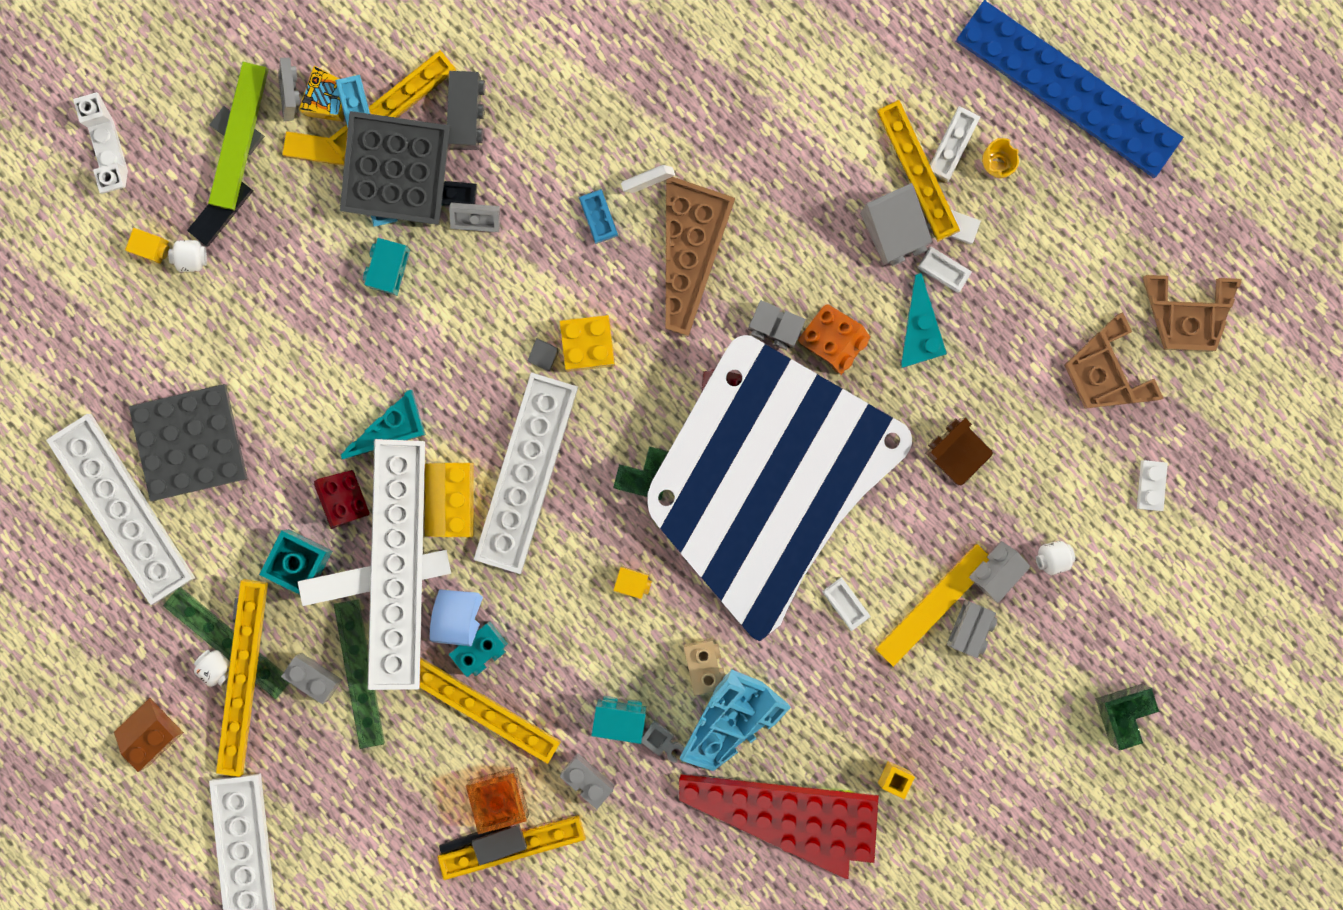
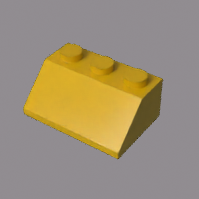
M425 463V537H473L474 463Z

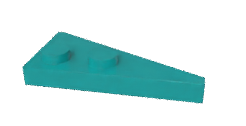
M922 273L915 275L903 354L900 362L901 368L947 354Z
M413 390L406 391L400 400L390 406L384 415L374 421L355 442H352L341 454V458L345 460L374 451L375 439L408 441L425 436L426 433Z

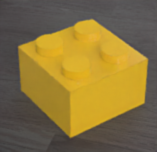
M609 315L560 321L564 363L567 372L615 366Z

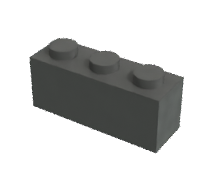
M449 71L447 125L451 126L449 149L479 150V143H483L484 133L483 128H480V119H484L485 109L484 104H481V95H485L486 84L479 72Z

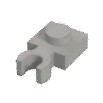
M655 720L642 736V744L658 756L664 750L667 753L668 759L674 763L677 762V758L672 755V751L679 749L683 752L685 748L681 743L671 742L674 734Z

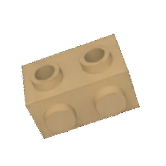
M712 639L685 644L684 651L694 696L714 692L716 686L725 676L724 668H719L717 659L721 658L719 644H713Z

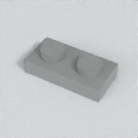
M463 203L450 204V229L499 232L500 206Z

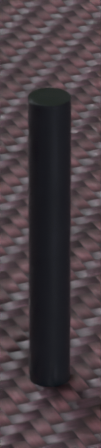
M510 821L440 844V852L445 854L471 845L474 839L511 827Z

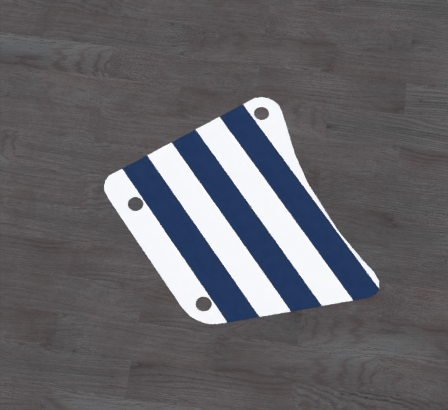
M743 335L734 339L726 349L652 480L648 491V510L661 531L748 634L755 640L761 641L781 625L803 577L838 524L874 485L906 457L912 445L911 432L905 424L758 339L749 335ZM738 370L741 372L742 382L738 386H730L727 383L726 375L729 371ZM889 433H896L900 438L899 445L894 449L887 448L884 443V439ZM663 490H671L675 495L674 502L669 506H663L658 501L659 493Z

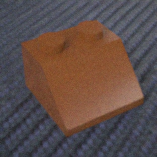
M151 698L144 702L114 731L121 755L137 772L149 767L184 733Z

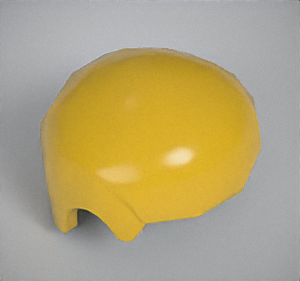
M1008 138L995 139L987 146L982 155L984 168L995 178H1007L1016 171L1019 165V151L1011 146V140ZM999 158L1002 159L1004 163L993 160Z

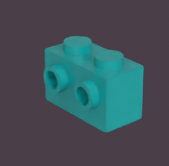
M377 238V242L373 243L370 249V257L372 258L370 266H367L364 270V285L373 290L398 296L411 249L403 244Z
M489 621L477 631L472 646L459 645L448 655L466 677L472 673L476 677L487 668L484 663L491 658L496 661L506 653L503 648L508 643Z

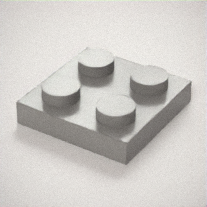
M280 58L278 79L283 122L294 121V115L299 113L298 106H300L299 91H294L297 82L296 66H291L290 58Z

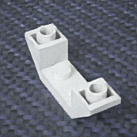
M96 92L73 99L79 122L89 130L99 168L93 170L99 193L104 194L125 188L128 169L114 121L100 95Z

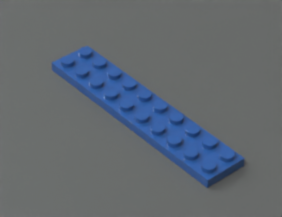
M986 0L981 3L955 41L1152 178L1157 177L1184 138Z

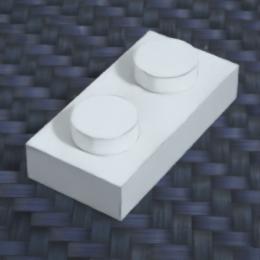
M1141 460L1137 509L1164 511L1168 463Z

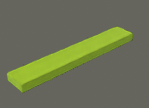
M242 62L208 204L235 211L269 71L267 67Z

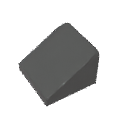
M536 338L527 361L550 372L560 349Z

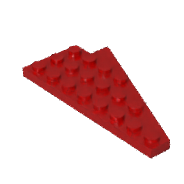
M680 775L679 801L777 846L784 852L794 854L844 879H849L850 860L875 863L879 795Z

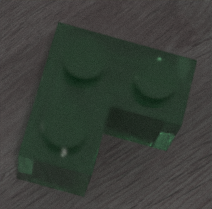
M649 446L643 470L619 464L613 488L648 497L652 480L669 451ZM664 490L659 493L658 500H662Z
M1139 684L1095 698L1109 743L1112 747L1120 751L1143 743L1136 719L1159 712L1151 687Z

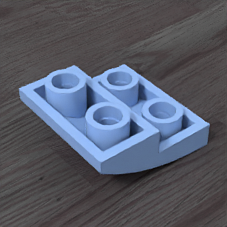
M439 590L431 616L430 641L434 643L472 646L480 625L475 620L483 597L476 592Z

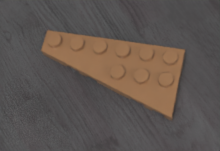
M675 177L666 179L665 329L689 337L735 202V197Z

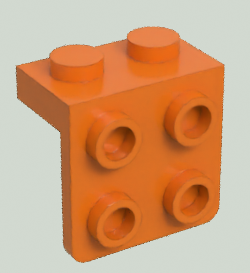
M826 304L801 334L798 341L802 346L827 361L835 372L842 375L845 370L851 367L858 353L867 346L871 336L862 324L831 305Z

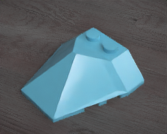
M731 670L716 686L680 759L683 762L714 771L738 753L735 747L746 739L752 743L757 739L754 733L765 725L768 729L772 728L791 707L762 681Z

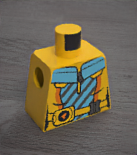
M313 66L299 110L307 117L343 122L345 115L335 81L339 78Z

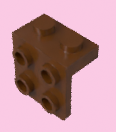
M966 417L952 420L945 428L947 432L942 437L939 435L935 437L928 445L930 449L925 453L958 486L965 484L993 455L992 450L969 428L972 423Z

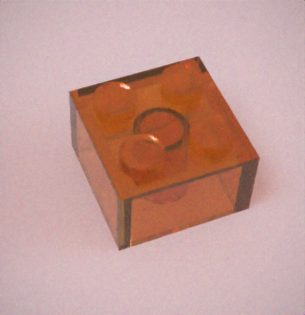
M517 767L473 778L466 784L478 834L527 821L530 814Z

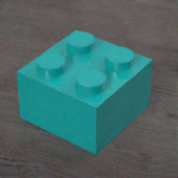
M290 529L281 530L259 575L300 595L298 581L320 577L333 551Z
M603 696V700L598 699L591 736L641 744L647 706H642V702L637 700H628L627 703L618 702L616 697Z

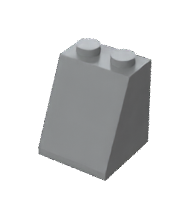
M912 183L867 203L860 212L884 265L891 263L893 267L904 262V256L911 253H913L914 257L928 250L926 246L932 242Z

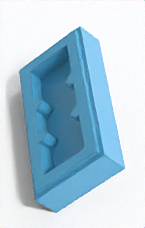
M602 189L579 197L595 244L618 237Z

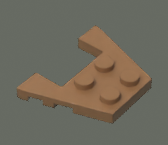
M1143 276L1164 350L1216 351L1227 323L1226 318L1230 308L1233 307L1234 297L1237 288H1240L1242 279H1216L1215 303L1168 301V276Z
M1123 312L1117 314L1064 364L1085 409L1164 399L1155 379H1150L1130 388L1112 350L1110 342L1132 332Z

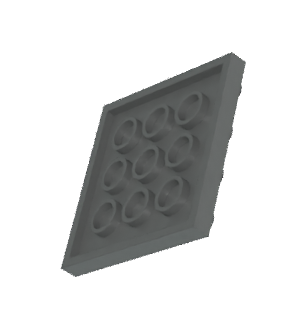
M350 111L340 211L440 225L451 126Z
M226 384L129 406L150 501H157L248 479Z

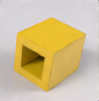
M133 227L125 251L161 264L162 259H166L168 256L169 241Z
M621 566L613 591L642 599L643 594L648 595L652 581L648 580L649 574Z
M887 761L878 784L883 790L905 800L915 776L911 771Z

